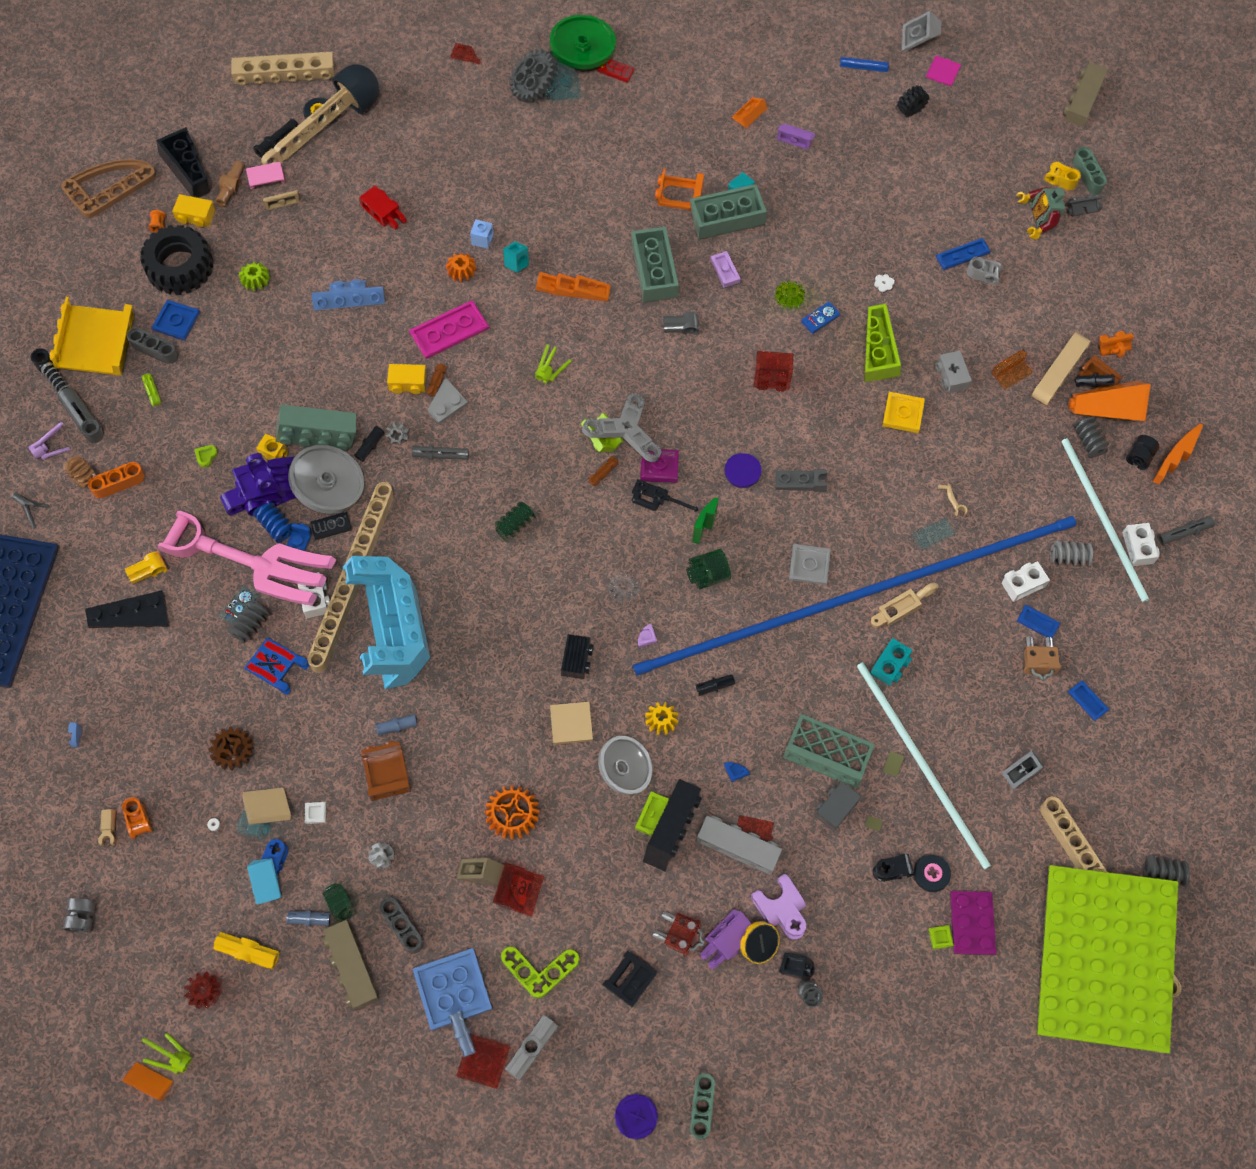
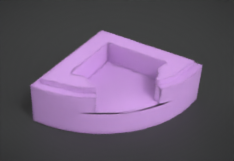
M652 624L645 626L639 634V648L657 643Z

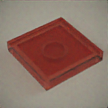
M469 1034L476 1053L466 1057L462 1056L456 1077L498 1090L510 1046Z

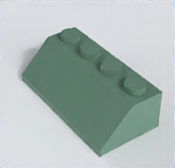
M757 184L690 199L693 224L698 239L764 225L766 221L767 211Z

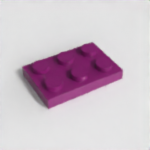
M951 891L953 954L996 955L992 892Z

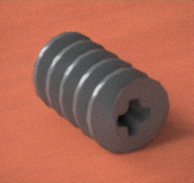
M1096 417L1085 418L1074 425L1083 446H1086V452H1089L1090 458L1105 454L1108 450L1105 447L1109 445L1108 441L1102 442L1106 438L1105 435L1099 436L1103 430H1096L1100 426L1099 423H1093Z
M256 601L247 603L248 609L244 608L242 610L244 615L239 614L237 616L239 621L234 620L232 622L234 627L229 626L227 628L228 632L242 643H245L243 639L251 640L248 633H256L253 627H261L258 621H266L263 614L270 616V613Z
M1152 854L1148 855L1144 862L1142 877H1147L1149 874L1150 878L1158 876V879L1166 878V880L1171 881L1174 879V881H1178V885L1180 881H1183V887L1186 888L1190 879L1188 862H1180L1177 859L1172 861L1168 857L1163 859L1161 856L1155 858Z

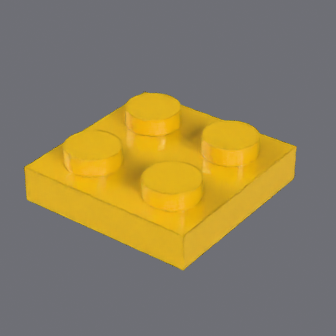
M889 392L882 426L919 433L925 399Z

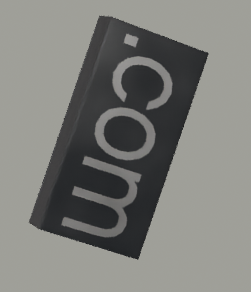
M347 512L310 522L315 540L352 530Z

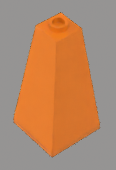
M1137 380L1073 393L1072 398L1069 399L1068 407L1074 414L1146 421L1151 384Z

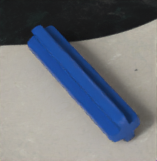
M841 57L840 67L888 72L889 69L888 62Z

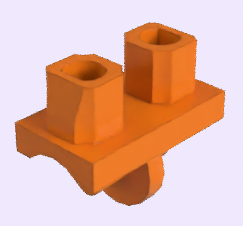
M1124 331L1117 332L1111 338L1106 334L1101 335L1098 342L1101 357L1116 354L1118 358L1124 357L1125 351L1132 349L1131 343L1134 335L1132 333L1125 334Z

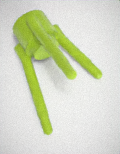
M549 344L546 345L539 367L535 372V378L539 381L543 380L545 384L548 381L553 382L555 377L572 362L569 359L553 374V369L549 364L557 347L553 348L544 364L550 347Z
M166 1033L165 1037L180 1052L176 1051L172 1054L146 1038L142 1039V1042L170 1058L169 1063L172 1065L146 1058L143 1059L144 1063L170 1070L175 1074H178V1072L183 1074L188 1068L186 1065H190L192 1057L189 1056L190 1052L185 1050L169 1033Z

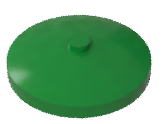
M573 15L559 21L550 33V49L552 54L558 61L572 68L592 69L608 62L615 52L616 36L613 29L605 21L594 16Z

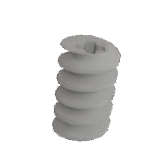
M1055 541L1050 551V562L1054 564L1055 559H1057L1058 564L1061 565L1062 561L1065 560L1066 565H1069L1070 561L1073 560L1074 566L1077 565L1078 561H1080L1081 566H1084L1085 562L1088 561L1090 566L1093 559L1092 545L1090 543L1084 545L1082 542L1078 544L1071 542L1069 544L1067 541H1063L1061 544L1060 541Z

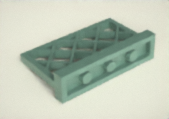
M801 714L783 758L858 788L875 744ZM802 720L810 723L812 730L804 732L801 727ZM825 729L829 731L831 737L822 740L819 731ZM815 733L818 742L810 744L806 736ZM841 737L847 738L850 745L841 747L837 739ZM803 738L806 746L798 747L793 742L796 739ZM833 741L837 749L828 752L825 743ZM821 745L824 754H815L812 748ZM864 745L869 748L868 752L859 755L856 746ZM852 748L856 757L847 759L843 751ZM839 753L843 761L837 763L832 760L831 755ZM858 760L861 766L860 772L852 769L849 763Z

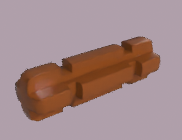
M442 363L437 364L426 391L431 397L437 394L447 370V366Z
M611 456L607 463L602 464L595 471V474L589 477V483L597 486L600 483V479L603 480L612 471L611 469L618 465V460Z

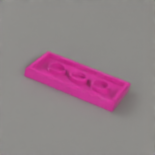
M473 300L410 329L409 333L425 359H428L488 330L489 325Z

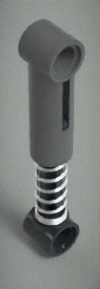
M43 348L35 349L31 354L33 364L52 384V388L58 393V400L86 440L90 443H97L102 440L104 432L76 391L69 385H66V381H63L64 378L60 376V372H57V368L54 367L52 360H50L49 352ZM80 413L85 417V421L79 416Z

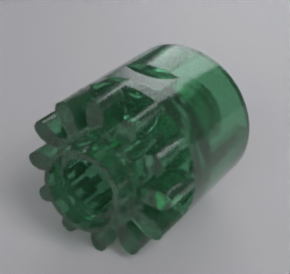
M721 548L689 559L688 564L690 567L686 568L690 583H695L697 589L700 590L731 580L730 567Z

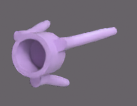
M60 422L40 440L28 447L36 459L41 457L45 460L50 456L70 450V447L46 453L49 449L44 442L61 429L63 422Z

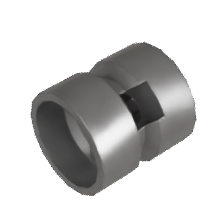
M81 898L68 899L66 907L68 916L64 918L63 930L90 933L93 921L90 916L94 914L96 902Z

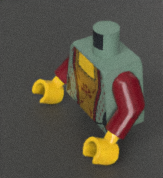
M1044 187L1030 191L1027 195L1023 192L1017 193V197H1023L1022 200L1017 201L1018 203L1027 204L1029 199H1031L1030 205L1038 229L1030 227L1027 230V233L1031 234L1030 238L1037 240L1042 232L1045 233L1058 225L1065 211L1062 199L1065 195L1063 189Z

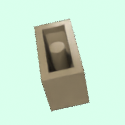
M489 858L461 859L457 879L488 886H501L506 865Z

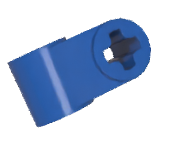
M273 839L268 842L261 858H272L276 876L283 869V864L288 855V847L279 839ZM279 847H280V848H281V851H280V852H276V853H275V852L273 851L274 848H279Z

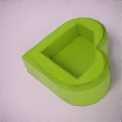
M213 445L194 449L197 462L203 468L209 467L212 464V459L218 455V451Z

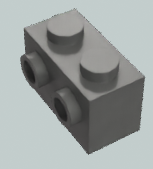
M841 782L838 786L834 785L828 792L829 798L826 801L822 799L815 808L817 810L815 817L833 832L840 826L861 798L858 793L844 782Z

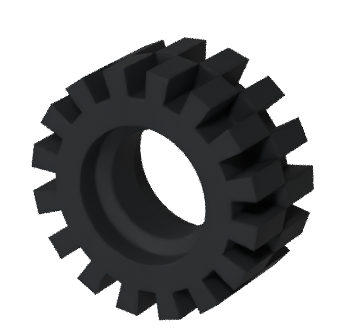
M912 86L911 89H907L906 93H903V96H900L899 101H897V107L908 118L913 116V114H917V112H921V109L926 107L925 104H928L930 98L921 86Z

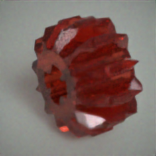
M205 972L203 976L200 973H196V980L190 977L188 981L191 985L184 986V989L189 991L184 995V998L190 999L188 1002L190 1006L195 1005L197 1009H201L202 1005H204L207 1009L210 1006L209 1001L214 1004L217 1003L213 996L221 995L220 991L215 990L221 984L215 982L217 977L214 975L209 976L208 972ZM200 987H203L206 990L204 994L200 993Z

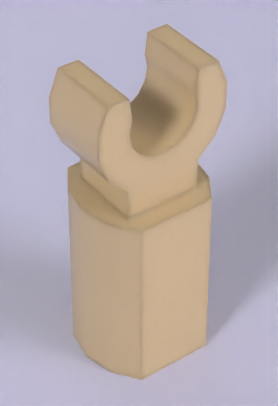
M113 809L101 811L100 831L102 834L98 839L101 846H104V841L107 838H110L112 846L116 844V838L113 836V832H115L116 811Z

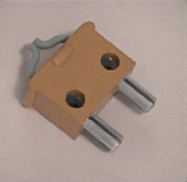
M1027 637V646L1024 650L1025 668L1023 672L1038 676L1041 680H1046L1047 677L1058 674L1062 666L1059 664L1058 647H1053L1052 638L1047 637L1045 639L1046 647L1034 646L1033 637Z

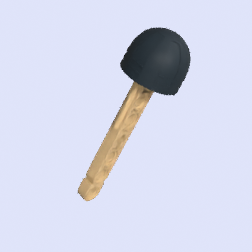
M353 64L343 68L332 78V83L337 93L278 142L274 149L271 148L264 154L261 159L262 165H266L270 158H273L272 163L280 162L282 164L283 160L288 159L347 107L351 106L359 114L366 111L376 101L379 94V83L376 75L363 65ZM337 104L336 109L331 111L332 105ZM324 114L323 120L318 122L320 115ZM296 136H299L298 141L296 143H293V139ZM286 147V151L280 154L281 149Z

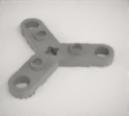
M630 394L627 397L620 418L587 419L582 426V432L590 438L623 437L649 462H656L661 455L660 447H657L652 442V439L637 425L645 403L644 398L642 399V396L640 397L639 394ZM632 401H637L639 404L635 405ZM588 426H592V427H594L596 430H595V431H594V430H593V431H592V430L590 431V428H589ZM647 451H653L655 454L650 455V453Z

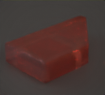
M455 43L450 55L451 58L480 65V59L476 56L471 46Z

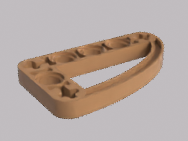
M115 160L81 171L66 179L61 187L65 195L86 218H92L154 180L156 172L153 166L141 160ZM137 169L92 198L79 185L88 179L110 171ZM133 180L138 181L136 185H129ZM68 186L73 187L74 192H72L71 189L68 188ZM118 189L123 190L121 194H114ZM79 196L84 197L80 202L75 201ZM107 198L108 202L102 204L100 200Z

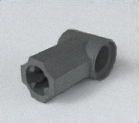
M686 312L682 316H663L664 332H683L685 335L687 333H694L696 335L699 332L698 314Z

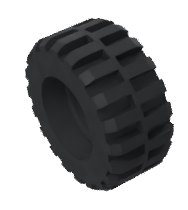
M169 225L167 226L168 228H160L158 232H153L149 236L150 239L145 240L144 247L141 248L140 261L147 278L153 286H156L157 290L162 292L164 289L166 294L175 292L176 295H181L183 291L187 294L191 292L190 289L192 288L196 290L200 288L201 282L206 283L208 280L207 276H210L212 273L213 258L208 244L201 233L188 226L184 228L183 225H177V227ZM187 252L191 254L190 258L180 266L167 267L162 265L164 260L173 253Z

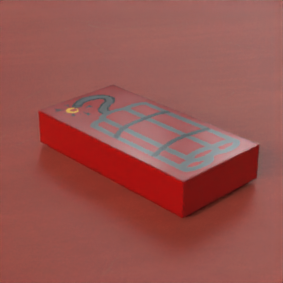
M610 59L605 64L599 66L597 72L628 83L635 68Z

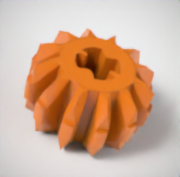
M462 252L460 255L454 253L453 258L449 257L448 263H446L448 276L452 277L454 281L459 278L461 283L463 278L469 281V277H474V272H476L473 257L470 258L468 253L466 255H463Z

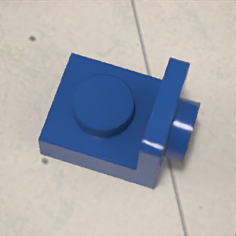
M292 523V533L286 546L306 551L312 537L311 530L305 524Z

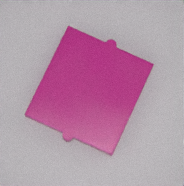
M935 56L926 78L935 80L937 83L952 86L961 64L950 61V59Z

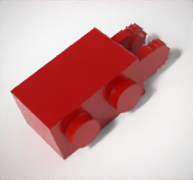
M375 185L359 197L361 207L383 227L389 225L396 230L399 226L394 220L395 218L403 224L407 221L406 217L399 211L397 202L388 198L385 191L380 190Z

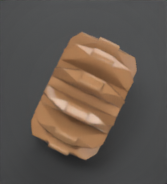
M77 455L68 459L63 466L65 473L82 488L88 486L89 479L96 476L90 465Z

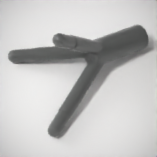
M14 493L12 496L13 500L24 506L32 529H35L36 526L29 506L49 508V505L29 501L18 493Z

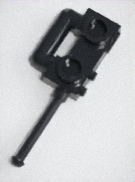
M637 479L633 487L632 494L634 495L632 502L652 511H656L659 505L663 506L665 500L692 509L694 512L698 511L697 506L694 507L674 499L668 495L666 489L654 486L643 480ZM642 494L653 498V502L642 499Z

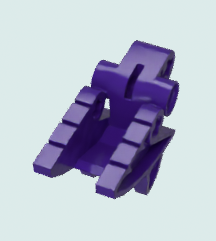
M255 453L246 458L247 465L232 469L236 479V488L225 492L220 497L227 515L232 516L246 510L249 516H253V512L261 505L273 502L275 506L295 499L296 496L292 492L288 480L289 468L294 457L268 460L261 453Z

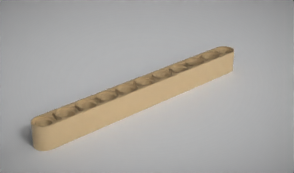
M381 482L376 485L346 562L351 556L372 555L394 498L392 487L389 483ZM377 508H382V510L378 512L374 511ZM375 524L373 528H368L369 525ZM363 541H369L365 545L361 544ZM345 570L341 572L308 655V663L316 673L324 672L327 669L359 588V584H346ZM344 591H350L347 595H341ZM337 608H343L340 612H334ZM330 625H336L332 630L327 629ZM329 642L328 646L320 647L322 643ZM316 660H322L320 664L314 665V662Z
M1048 797L1041 804L1040 812L1076 869L1107 872L1061 800L1057 797ZM1047 804L1052 805L1055 812L1050 811ZM1058 822H1063L1066 825V829H1062ZM1070 839L1075 840L1078 844V847L1072 846L1070 843ZM1081 857L1087 858L1089 865L1084 864ZM1175 975L1173 998L1181 993V985Z

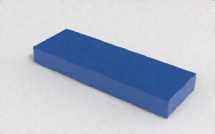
M981 238L936 255V259L944 271L969 262L973 257L988 255L991 251L984 239Z

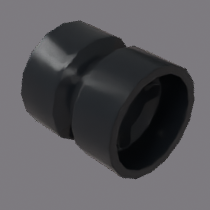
M1139 435L1126 456L1128 464L1133 465L1134 463L1138 465L1137 468L1140 470L1148 469L1153 460L1152 457L1155 456L1160 447L1158 441L1148 435Z

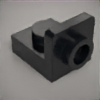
M784 952L779 973L799 978L803 981L810 980L815 971L814 962L806 956Z

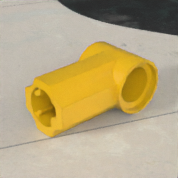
M155 551L147 554L144 560L125 568V571L131 583L135 584L150 576L156 577V574L163 571L165 573L167 567L160 552Z

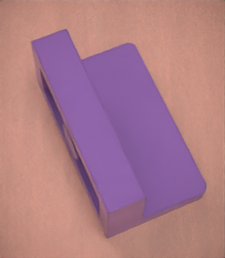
M783 124L778 129L777 140L809 150L815 133Z

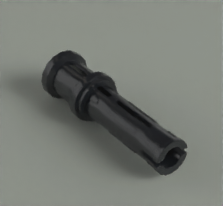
M291 118L274 134L264 137V141L253 147L256 155L262 158L271 148L274 149L278 142L298 126L297 121Z

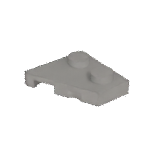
M446 378L430 404L428 413L440 425L467 406L468 402Z

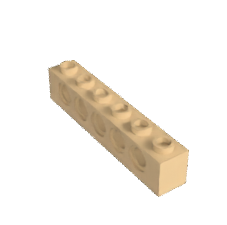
M333 52L232 58L231 74L234 84L245 85L246 83L262 84L263 82L278 83L280 81L295 82L297 80L312 81L313 79L328 80L335 76V61Z

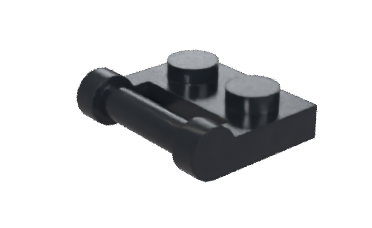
M626 951L622 962L611 977L604 981L602 986L633 1008L655 978L657 972L631 952ZM631 963L634 964L636 967L619 989L614 986Z

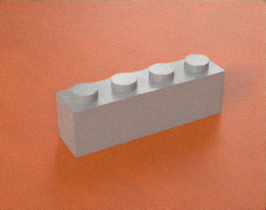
M706 816L696 840L697 843L769 875H772L782 851L777 843L772 841L765 842L757 834L751 832L747 834L741 831L740 827L734 824L729 826L716 816Z

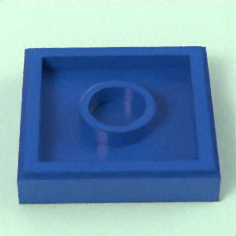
M167 300L151 329L152 331L185 341L200 314V310Z

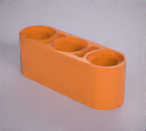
M129 462L93 476L88 481V487L94 497L104 498L140 484L145 479V473L137 462Z

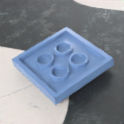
M473 948L413 968L431 1031L451 1025L452 1023L448 1016L456 1012L462 1011V1016L465 1020L492 1010Z

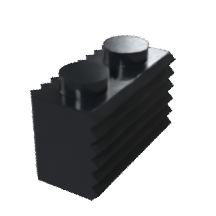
M567 635L561 676L584 679L585 674H589L591 663L588 662V656L593 655L594 644H591L590 637Z

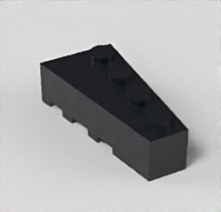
M187 127L156 140L159 156L188 193L196 198L208 194L207 177Z
M681 779L678 780L648 842L643 862L666 871L671 858H675L679 846L677 845L679 840L683 841L686 835V825H690L695 813H692L694 807L698 809L702 797L699 796L701 788Z

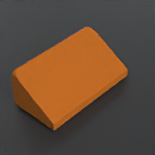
M752 97L731 118L747 128L768 108L765 99Z
M138 1062L133 1065L122 1080L161 1102L174 1082Z

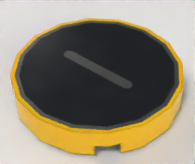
M764 921L754 922L745 930L747 932L741 938L740 949L742 954L752 963H765L777 952L779 946L778 931L773 925Z

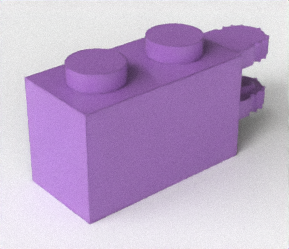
M733 909L705 938L709 945L701 952V958L704 960L709 958L715 951L717 953L708 963L711 969H715L724 959L729 960L738 954L742 935H745L747 932L745 930L751 925L742 912Z

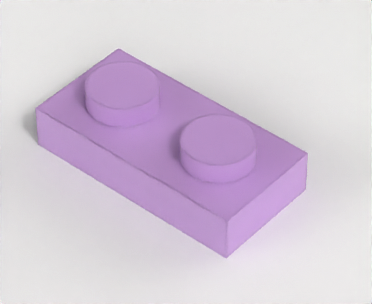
M727 251L711 256L710 261L724 288L740 283V277Z

